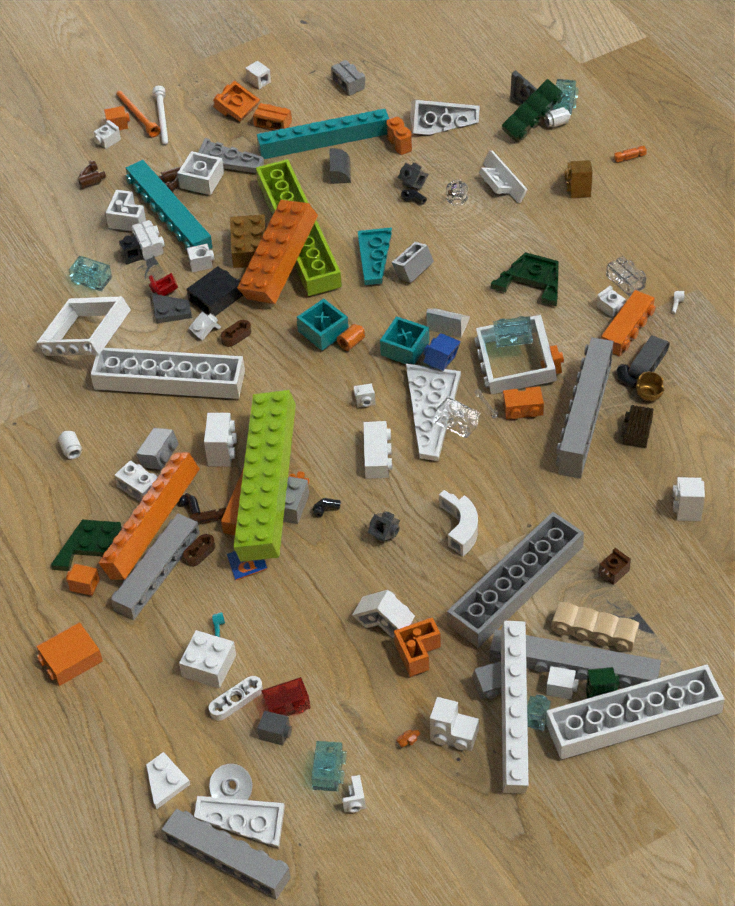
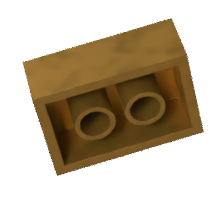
M265 214L230 217L233 268L248 267L266 230Z

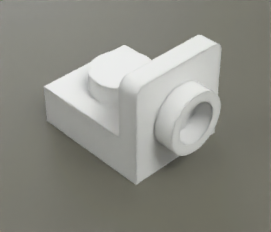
M372 384L354 386L357 408L376 405Z
M360 775L351 776L352 785L348 786L350 797L342 799L344 812L355 813L361 809H366Z

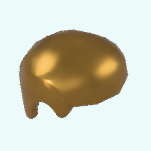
M643 372L636 383L637 394L646 401L658 400L665 390L663 387L664 379L655 372Z

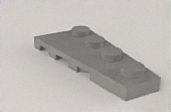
M208 138L204 139L198 152L222 158L224 169L256 173V167L263 166L264 157L246 151L243 153L239 152L235 147L228 148L223 146V143H213Z

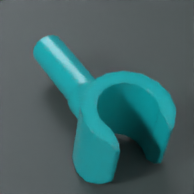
M222 612L212 616L215 636L220 637L219 625L225 624Z

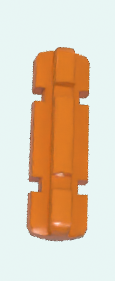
M645 146L637 147L638 149L635 147L623 150V152H616L614 159L616 162H621L623 159L637 158L638 155L640 157L645 156L647 149Z

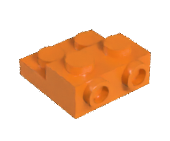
M233 81L230 85L227 84L221 94L218 93L215 96L213 107L223 115L227 116L230 114L241 122L259 104L260 99L239 83Z

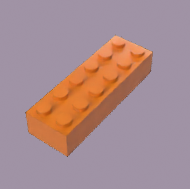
M280 200L237 287L247 300L276 304L318 217V214L309 203Z

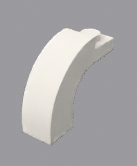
M443 490L439 494V506L459 521V524L448 534V546L461 556H464L476 542L478 536V514L474 504L465 495L459 500L454 494Z

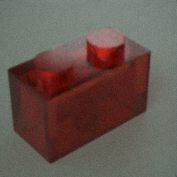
M301 677L261 690L263 703L268 712L290 716L295 713H303L311 708L309 695Z

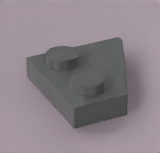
M152 294L157 324L192 318L189 300Z

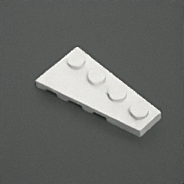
M197 796L194 817L201 822L206 821L214 827L279 849L285 805L284 803Z

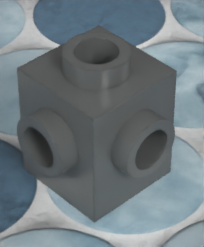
M405 162L398 178L403 181V185L409 188L421 189L429 174L421 170L422 166L414 162L412 164Z
M387 511L374 514L370 521L368 533L374 535L380 541L393 539L399 532L400 527L398 525L400 520L394 518L395 515Z

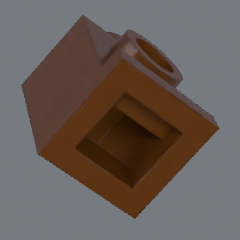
M614 548L613 552L599 564L598 574L604 580L614 585L630 571L631 559L617 548Z

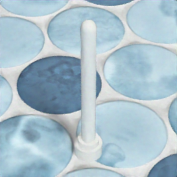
M155 86L152 89L153 97L157 100L162 144L167 145L168 134L163 99L166 96L165 88L163 86Z

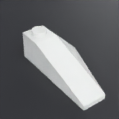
M423 100L411 101L410 120L412 133L430 135L478 123L480 106Z

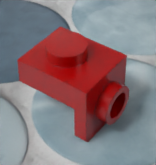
M172 273L158 281L152 275L149 276L151 282L149 287L153 293L156 292L158 295L165 296L179 288Z

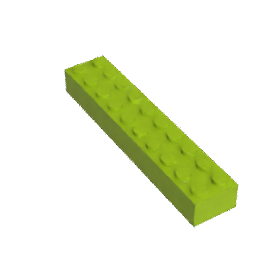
M288 159L256 167L257 182L272 216L280 200L308 203ZM316 220L294 264L308 296L342 287L341 272Z
M290 390L253 394L234 540V549L241 562L279 558L296 408Z

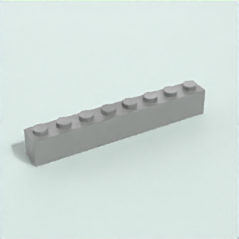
M496 629L490 647V661L495 663L501 661V630ZM526 635V668L538 672H550V667L552 666L575 670L576 678L587 680V669L613 667L614 673L619 675L620 687L622 688L648 682L659 677L661 660Z

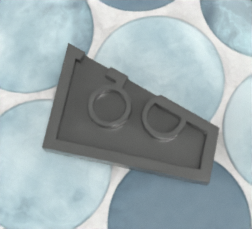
M515 70L511 75L510 100L522 105L537 88Z

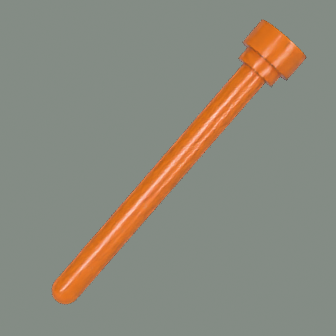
M117 91L116 95L146 126L148 135L150 137L158 136L160 127L156 123L150 122L122 91Z

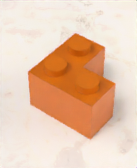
M433 617L394 630L395 646L410 677L428 671L429 656L427 652L441 647L440 631Z

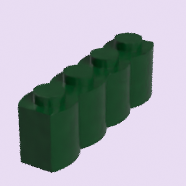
M549 79L545 80L502 124V130L516 142L523 140L528 134L527 131L531 128L534 129L539 124V119L542 116L546 117L551 111L550 108L554 104L558 105L561 102L562 91Z

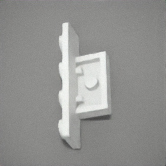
M489 151L483 163L486 168H481L479 174L495 193H509L517 203H521L527 188L493 151Z

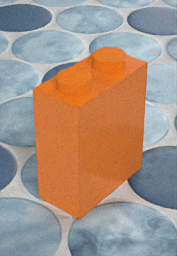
M80 622L36 646L39 653L36 657L40 665L47 667L46 672L52 681L56 680L59 686L103 662L99 648Z

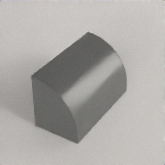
M330 148L331 184L351 183L350 157L345 151L337 148Z

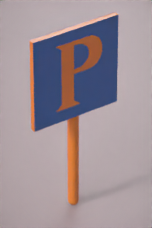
M236 551L227 554L235 580L268 569L264 559L241 562Z

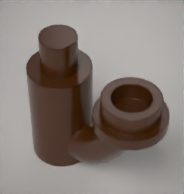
M90 160L89 165L82 170L78 177L82 189L100 183L101 179L106 178L104 171L100 173L96 171L98 167L95 160Z
M180 166L161 172V175L158 176L171 191L179 185L178 171L181 168Z

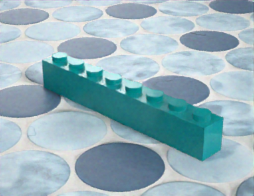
M378 109L257 134L258 150L261 157L269 159L387 135V120L389 116L386 109Z
M144 160L125 167L127 173L125 178L128 184L133 185L136 193H140L144 202L148 203L152 211L158 214L160 220L167 224L170 232L175 233L176 238L179 242L182 241L186 250L187 248L204 244L208 245L209 250L213 248L211 235Z

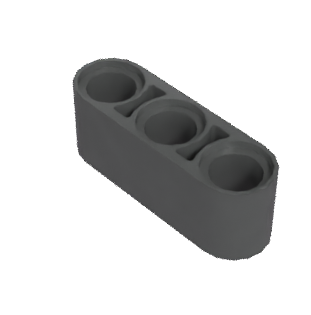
M652 335L632 362L629 375L639 378L643 372H654L666 355L670 342Z

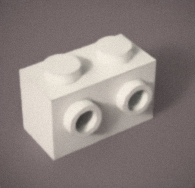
M129 461L114 475L117 487L139 502L142 501L143 496L149 491L152 483L158 478L155 474L147 472L140 464H135L132 461Z

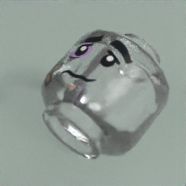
M458 179L448 183L446 186L447 201L453 206L463 205L468 200L467 184Z

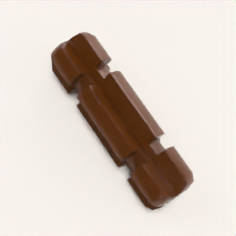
M219 508V511L214 509L200 512V515L197 513L191 514L190 519L198 522V525L199 522L204 524L218 521L219 518L222 520L226 508Z

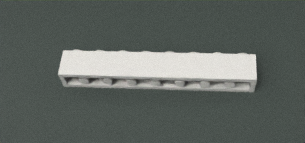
M504 621L501 628L503 793L525 794L529 786L526 626L523 621Z

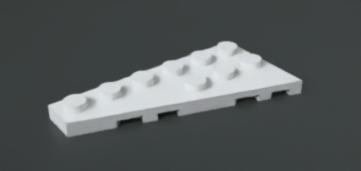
M406 364L419 458L439 461L461 371L448 369L442 371L438 368Z

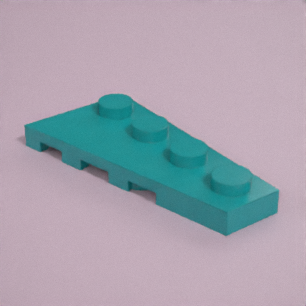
M392 227L357 231L364 284H382L392 236Z

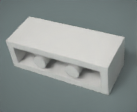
M386 421L364 422L366 479L389 478L388 470H392V458H388V455H392L391 443H387V440H391V429H387Z

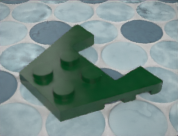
M525 252L511 264L510 269L503 271L497 280L494 279L491 282V289L506 293L512 280L544 288L545 291L541 297V302L557 306L559 261Z
M82 519L51 563L52 570L70 571L74 555L103 557L104 552L108 550L114 538L122 530L121 523Z

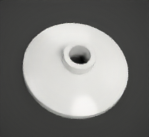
M225 764L217 768L212 774L209 783L212 797L248 800L253 786L249 773L237 764ZM230 781L236 783L235 789L230 788Z

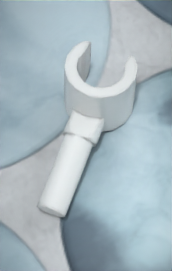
M684 291L674 292L672 314L676 313L678 302H684Z

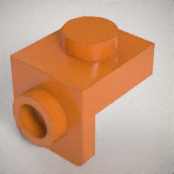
M557 345L549 346L556 374L562 373L561 363H564L563 353L558 351ZM544 360L540 361L541 368H546Z

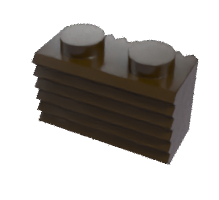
M631 405L630 412L626 411L624 423H627V426H623L621 437H624V444L647 448L653 419V408Z

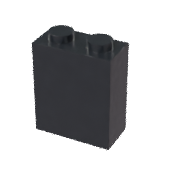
M219 266L187 288L189 302L207 315L211 313L214 316L244 295L237 288L240 280L234 278L228 271L221 269Z

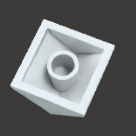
M436 308L427 309V327H429L430 331L461 338L470 316Z

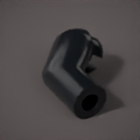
M414 189L401 192V197L405 201H417L422 205L427 201L425 196Z
M620 364L616 370L618 380L634 388L637 380L629 376L628 365Z
M189 493L182 495L179 499L180 505H188L191 514L197 513L200 515L201 511L196 497Z
M322 498L312 508L314 516H323L324 511L328 508L339 510L341 501Z

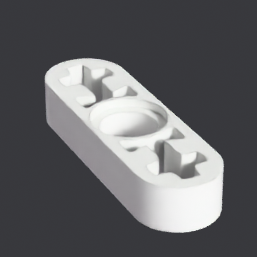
M257 676L247 677L209 704L211 718L217 721L224 720L258 697L263 691L261 679ZM253 685L257 686V688L254 689L253 687L250 688L249 686ZM236 694L242 697L238 702L230 700ZM216 708H219V709H222L223 711L219 712L218 710L215 711V709H216Z

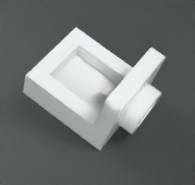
M201 312L189 329L203 340L213 327L220 329L221 326L217 323L218 319L211 313L207 315Z

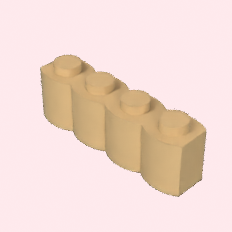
M559 602L552 620V630L559 635H572L581 641L592 640L600 646H613L619 651H632L639 630V622L629 618H619L610 613L598 612L591 608L578 607L568 602Z

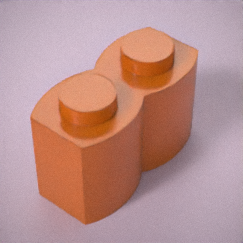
M400 117L388 119L387 138L394 145L395 151L400 155L411 152V131L404 126V122Z

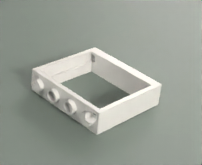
M122 296L68 299L37 341V344L46 356L99 355L131 309ZM78 316H105L89 339L61 340Z
M541 315L476 328L478 337L474 338L476 347L480 346V349L477 350L479 360H483V363H480L482 374H486V377H484L485 387L490 388L491 394L501 393L503 390L520 389L557 381L556 369ZM536 332L546 368L493 379L485 343Z

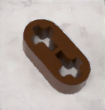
M239 320L222 331V344L226 347H232L248 337L252 332L250 322Z
M210 534L199 536L185 549L183 553L185 563L188 566L194 567L208 557L215 549L214 537Z

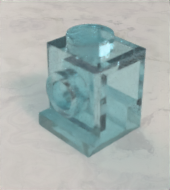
M544 695L530 696L527 705V727L545 730L546 711L550 710L551 701Z

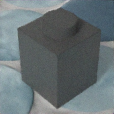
M264 711L257 728L259 740L284 745L286 738H289L292 732L289 717Z

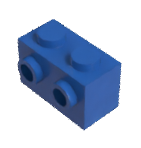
M440 333L437 338L432 339L430 345L427 344L423 352V355H425L424 363L432 368L444 371L456 357L461 341Z

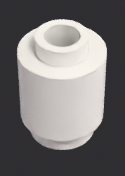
M562 107L550 111L544 117L547 127L554 128L568 123L570 113Z
M62 432L58 437V442L64 455L69 459L78 458L82 453V447L75 432Z

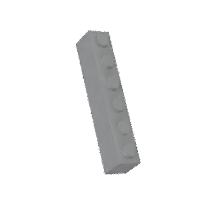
M177 514L174 519L169 521L167 528L158 535L154 545L148 548L143 559L135 565L133 572L123 581L119 590L113 593L111 602L115 612L132 620L138 616L183 557L185 549L199 536L198 522L181 514Z
M176 809L162 828L165 841L274 899L278 898L291 878L289 867L283 861H276L270 858L262 850H254L245 841L233 839L226 831L214 829L210 823L195 819L187 811L182 812Z

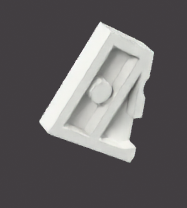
M164 752L146 764L156 809L190 785L189 779Z

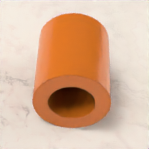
M353 324L337 336V342L342 349L349 351L365 338V331L362 326Z

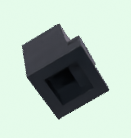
M128 235L119 241L120 253L126 265L143 259L136 236ZM132 252H135V253H136V254H134V255L128 256L129 253H132Z

